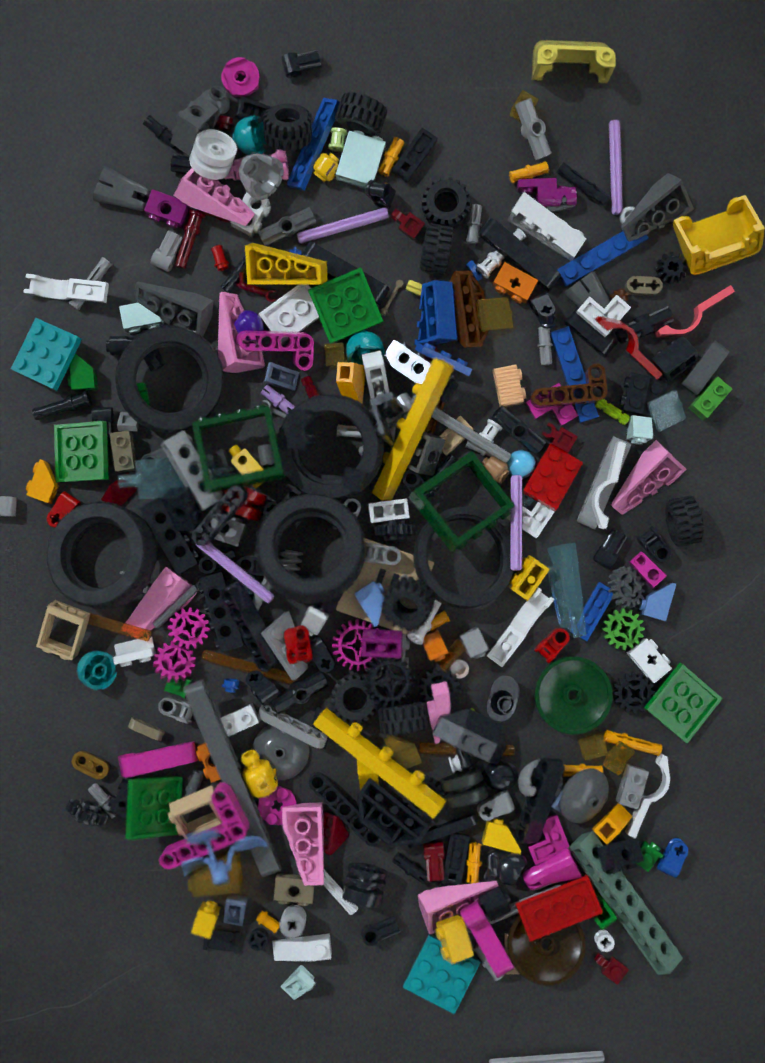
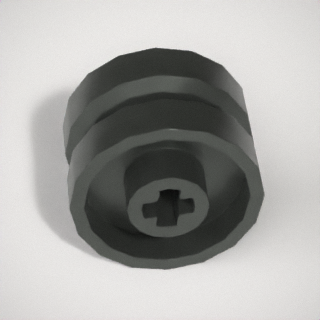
M480 768L457 772L440 780L443 791L449 792L445 796L448 808L466 806L488 797L485 785L479 784L483 780Z

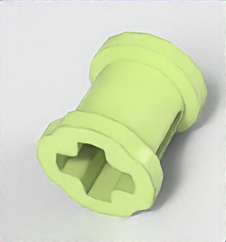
M336 127L331 128L332 138L328 148L332 151L343 152L347 130Z

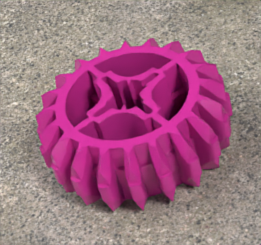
M359 619L355 620L356 625H353L352 621L349 620L348 628L345 624L341 625L344 629L343 632L339 629L336 630L340 637L333 636V640L338 641V644H332V647H338V650L334 651L333 654L337 655L340 653L341 656L337 658V661L339 662L344 659L343 667L350 663V670H353L354 665H357V671H360V665H364V669L365 667L368 668L367 663L375 658L368 657L361 660L362 646L358 655L357 650L352 645L356 643L357 635L362 642L360 629H371L373 627V623H370L368 627L365 626L366 620H363L362 625H359ZM355 629L354 639L350 642H342L345 634ZM342 648L352 649L355 652L356 660L347 657Z

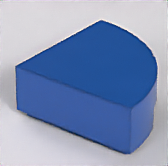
M471 260L466 264L465 269L471 271L473 277L479 282L482 279V274L476 269L477 265Z

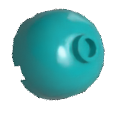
M254 115L241 119L236 124L232 134L233 141L244 154H263L266 149H263V143L267 144L264 139L263 122L259 123V116Z
M365 330L354 334L346 345L348 362L350 360L351 363L364 365L362 354L381 351L382 357L385 354L384 345L380 337L373 332Z
M88 652L78 663V678L82 684L90 689H105L116 678L115 665L117 666V664H114L113 656L106 652Z

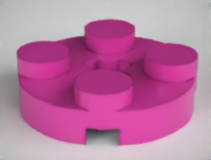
M237 57L226 63L221 79L224 88L231 96L247 97L259 88L260 75L257 66L252 61ZM239 73H241L242 76L246 75V78H244V81L242 82L236 80V78H238Z
M278 785L271 795L259 798L258 810L261 817L270 825H282V807L296 805V797L291 790ZM275 800L278 803L282 802L281 810L273 809L272 806Z

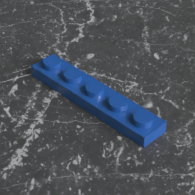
M323 98L312 123L311 141L300 151L287 182L289 187L305 191L314 170L313 165L319 158L336 119L335 116L340 104L338 100Z
M622 231L558 268L557 271L561 274L562 282L565 287L569 286L593 270L600 268L648 240V236L644 235L629 242Z
M569 326L550 332L567 386L586 384L585 373ZM574 390V397L582 399V392ZM595 403L574 404L580 423L599 417Z

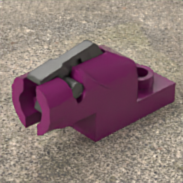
M557 178L518 179L516 185L517 192L532 194L533 191H536V201L550 212L575 207L577 203L576 187L559 186L557 188Z

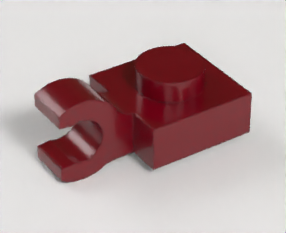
M395 209L391 214V218L401 224L398 229L413 240L425 225L422 220L411 212L405 216Z
M598 952L594 957L596 963L603 967L601 970L602 974L617 985L629 971L627 966L613 956L608 960Z

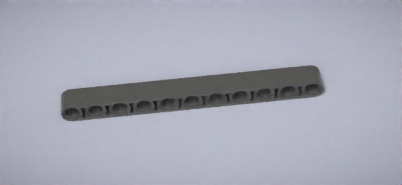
M201 680L185 686V695L221 781L232 787L249 821L250 826L245 838L260 837L267 842L268 847L259 846L250 849L261 876L266 877L282 871L276 850L256 802L249 793L247 785H245L246 783L242 777L243 771L205 681Z

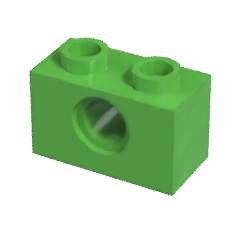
M716 377L712 379L688 409L701 420H704L711 415L732 388L722 379Z

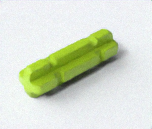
M605 399L595 403L598 409H603L604 413L615 420L618 419V422L622 425H626L630 420L629 415L622 413L620 409L611 403H607Z

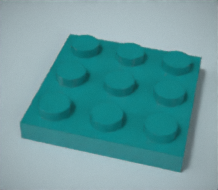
M35 318L11 370L57 391L82 339Z
M429 934L403 984V988L455 1014L481 961L472 956L453 964L450 963L441 954V940Z

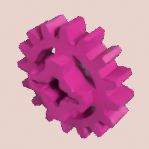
M189 607L188 612H185L182 608L180 615L175 612L176 618H170V622L173 625L168 626V629L172 630L169 633V637H175L172 642L174 644L179 642V648L186 645V650H189L191 645H193L194 649H197V643L203 645L202 639H208L205 632H210V628L205 627L209 624V621L203 620L206 617L205 614L199 615L198 609L192 612L191 607ZM189 617H194L199 621H193ZM182 619L181 626L176 629L177 623ZM186 621L188 622V625H190V627H193L191 632L192 636H190V633H188V631L185 630ZM202 629L201 634L196 638L197 631ZM185 636L189 638V641L182 640L180 637Z
M172 641L170 646L164 643L163 649H157L158 654H154V660L156 661L153 662V667H157L156 674L161 673L160 679L167 677L168 683H170L171 679L178 683L179 678L185 681L186 675L191 676V670L195 668L193 663H195L196 658L191 657L193 650L187 651L186 645L179 648V643L175 645ZM175 657H177L176 664H174V667H172V662L175 659Z

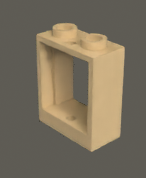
M54 600L47 607L36 647L41 648L46 653H53L59 655L64 660L72 661L79 654L91 613ZM55 616L79 625L73 647L49 638Z
M213 786L169 803V819L172 824H176L178 834L180 836L183 835L185 839L189 835L197 834L222 824L211 800V795L215 790ZM207 804L214 811L189 823H186L182 816Z

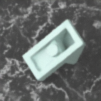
M300 965L281 985V988L295 1000L312 989L315 985L313 981L314 976L303 965Z

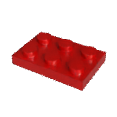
M550 443L522 493L549 509L556 511L583 462Z

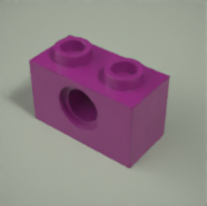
M152 189L144 211L150 220L155 222L161 220L166 222L167 226L177 229V226L183 228L190 206L181 202L176 197ZM165 207H171L169 214L162 213Z
M364 629L362 635V656L401 658L403 630Z

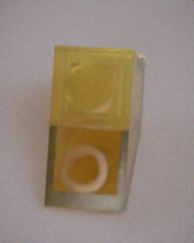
M386 735L387 738L384 741L387 747L392 748L394 756L391 758L405 769L422 763L415 742L399 735Z

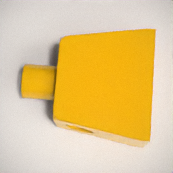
M234 445L228 451L233 457L231 462L241 474L263 470L245 448L241 450L238 445ZM262 483L253 484L252 486L257 489Z

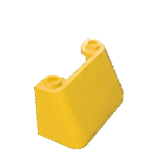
M746 195L731 199L725 212L694 223L689 216H681L673 220L674 231L692 275H698L753 256L761 250L763 245L765 228Z

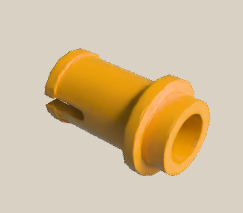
M262 910L256 918L258 925L262 924L274 934L280 927V922L268 915L267 911L264 912Z

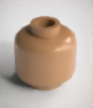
M495 456L486 457L481 462L497 483L501 484L509 475L508 464Z

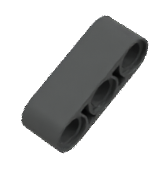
M713 340L681 384L697 395L730 351L716 340Z

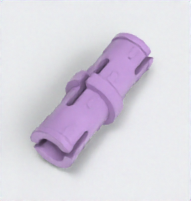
M268 384L264 388L270 394L265 390H262L260 393L274 403V407H279L286 414H288V408L293 409L295 407L285 399L283 394L280 395Z

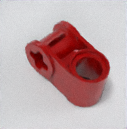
M65 491L62 492L47 515L48 524L56 528L58 522L54 518L57 516L61 520L71 510L80 506L81 501Z
M302 625L286 629L284 639L288 662L296 664L298 661H311L312 650L308 629Z
M555 628L536 646L534 651L539 652L546 659V662L550 663L569 642V633L563 628ZM558 632H564L565 639L561 642L555 640V635Z

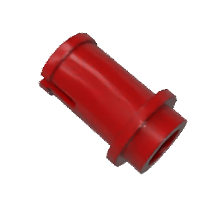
M217 245L212 247L211 251L216 263L214 265L218 271L228 269L229 261L226 260L223 246Z

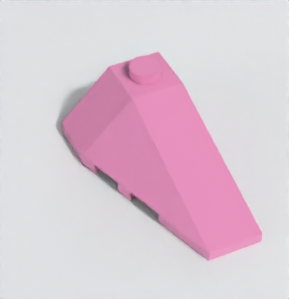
M193 168L181 179L174 194L181 202L192 208L247 226L255 215L240 198L234 197L229 192L230 188L227 185L223 186L218 180L202 177Z
M655 440L642 453L611 506L623 515L642 503L643 498L651 494L653 496L658 493V488L665 484L667 486L672 484L687 469L663 445Z

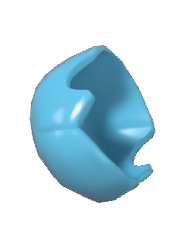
M525 450L513 452L507 462L509 474L511 476H522V479L529 477L536 467L535 457Z

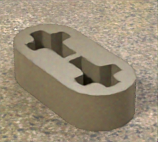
M632 276L625 284L626 291L630 292L631 295L654 296L663 287L662 281L659 278L647 276ZM636 281V284L642 285V287H637L636 290H633V287L629 284ZM652 282H654V284L658 286V288L652 291V288L646 287V285H650Z
M134 717L131 718L128 724L130 729L157 741H161L165 733L164 730Z

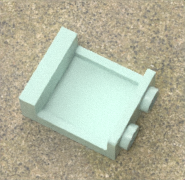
M354 130V132L349 131L336 171V180L366 188L369 180H375L386 142L378 136H365L363 132Z

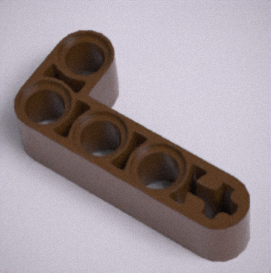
M592 364L585 373L586 384L536 389L530 397V402L536 408L599 402L607 395L605 368L601 364ZM591 369L599 371V378L592 377ZM594 388L601 390V397L593 395ZM574 390L582 392V399L574 397ZM555 392L563 394L564 398L562 401L555 399ZM538 394H540L541 397H547L549 395V398L543 399L541 403H539L538 399H535V397H537Z

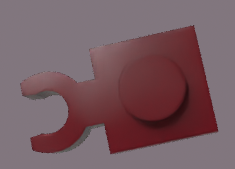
M547 423L546 426L551 429V433L542 432L541 435L544 438H553L551 444L569 453L578 436L563 427H560L559 431H557L553 424Z

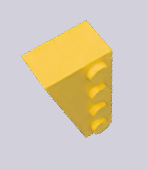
M256 243L245 245L247 284H323L328 281L327 261Z

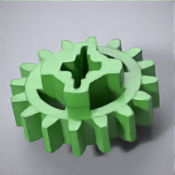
M621 608L620 613L617 610H613V616L607 615L609 621H603L607 625L605 628H602V631L607 632L603 637L610 639L608 641L609 645L615 643L614 648L616 649L620 645L622 650H626L627 645L632 649V643L639 644L638 637H644L640 634V631L645 630L644 627H640L643 620H637L639 614L632 615L631 609L627 613H625L624 608ZM622 616L629 617L632 621L626 622ZM615 621L614 629L611 630V625ZM621 625L627 626L625 634L619 631L622 628ZM633 629H635V634H634V636L632 637V636H631L632 631H633ZM620 636L624 642H619L614 637Z

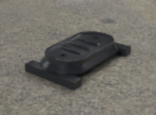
M214 930L210 939L204 937L203 950H207L208 946L210 949L234 950V953L237 954L240 932L236 931L235 935L232 932Z

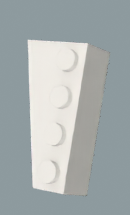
M525 192L514 206L508 219L510 223L570 261L574 259L586 240L581 231L573 229L564 220L550 212Z

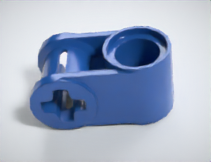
M673 838L668 842L663 853L664 856L659 859L657 870L674 878L679 875L688 855V847L680 838ZM681 846V848H682L681 850H678V849H677V850L675 851V849H674L675 847H678V848H679V847Z

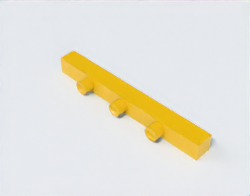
M433 359L423 383L415 384L412 392L417 396L406 419L400 418L397 421L396 426L400 429V433L391 452H385L383 455V463L385 465L372 491L375 496L383 501H392L453 371L454 366L444 360Z
M325 708L313 723L314 726L433 819L444 806L446 800L422 782L425 778L422 772L416 770L411 774L391 758L393 755L391 748L385 746L380 750L360 734L363 728L359 723L353 722L350 726L328 708Z

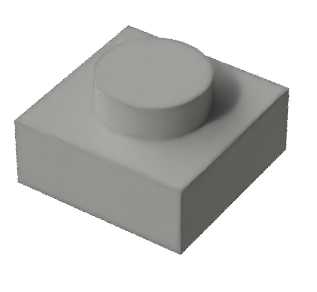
M120 412L117 423L118 431H137L139 423L128 412Z

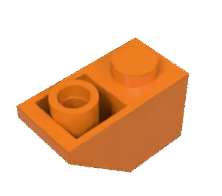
M436 630L426 634L423 638V645L429 659H434L437 662L446 658L445 654L448 651L439 631Z

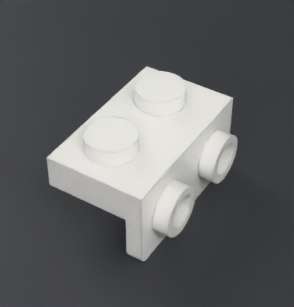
M152 636L115 644L116 656L113 657L114 664H120L121 667L132 665V661L139 659L140 663L151 660L150 656L156 654Z

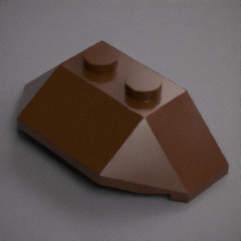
M454 271L450 282L453 283L457 340L464 348L482 347L483 341L490 329L484 291L473 277L471 271Z

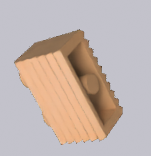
M517 365L493 369L499 406L510 407L523 404L524 399H526L525 388H521L520 380L523 379L521 369H517Z

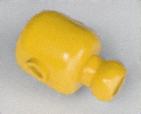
M246 751L241 757L242 763L246 766L242 772V777L249 793L255 798H264L271 795L278 786L276 769L272 768L268 760H259V753L257 751Z

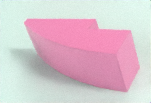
M447 682L431 685L434 700L428 701L427 707L432 732L439 717L450 714V697ZM433 735L435 744L439 743L441 739Z

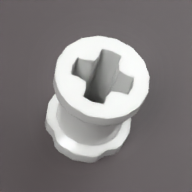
M488 419L487 426L479 434L493 443L494 437L503 428L493 420Z
M599 930L595 933L594 941L601 951L608 952L613 949L614 939L607 930ZM606 937L608 941L606 940L604 944H602L601 941H603Z

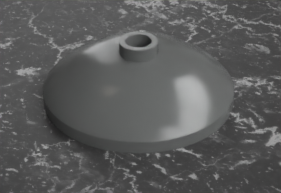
M272 725L264 727L257 734L252 745V750L259 753V760H268L272 768L276 769L277 780H287L298 775L306 766L309 758V745ZM282 750L283 755L277 756L276 751Z
M588 768L579 771L571 777L565 785L560 798V809L567 820L577 824L585 823L602 811L609 795V783L606 776L597 769Z

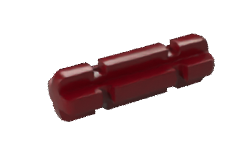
M310 376L301 379L303 386L306 387L305 391L309 398L319 395L315 385L312 384L313 381Z

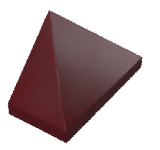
M127 472L109 486L101 500L122 506L142 485Z
M324 812V853L332 855L349 837V834L339 816Z

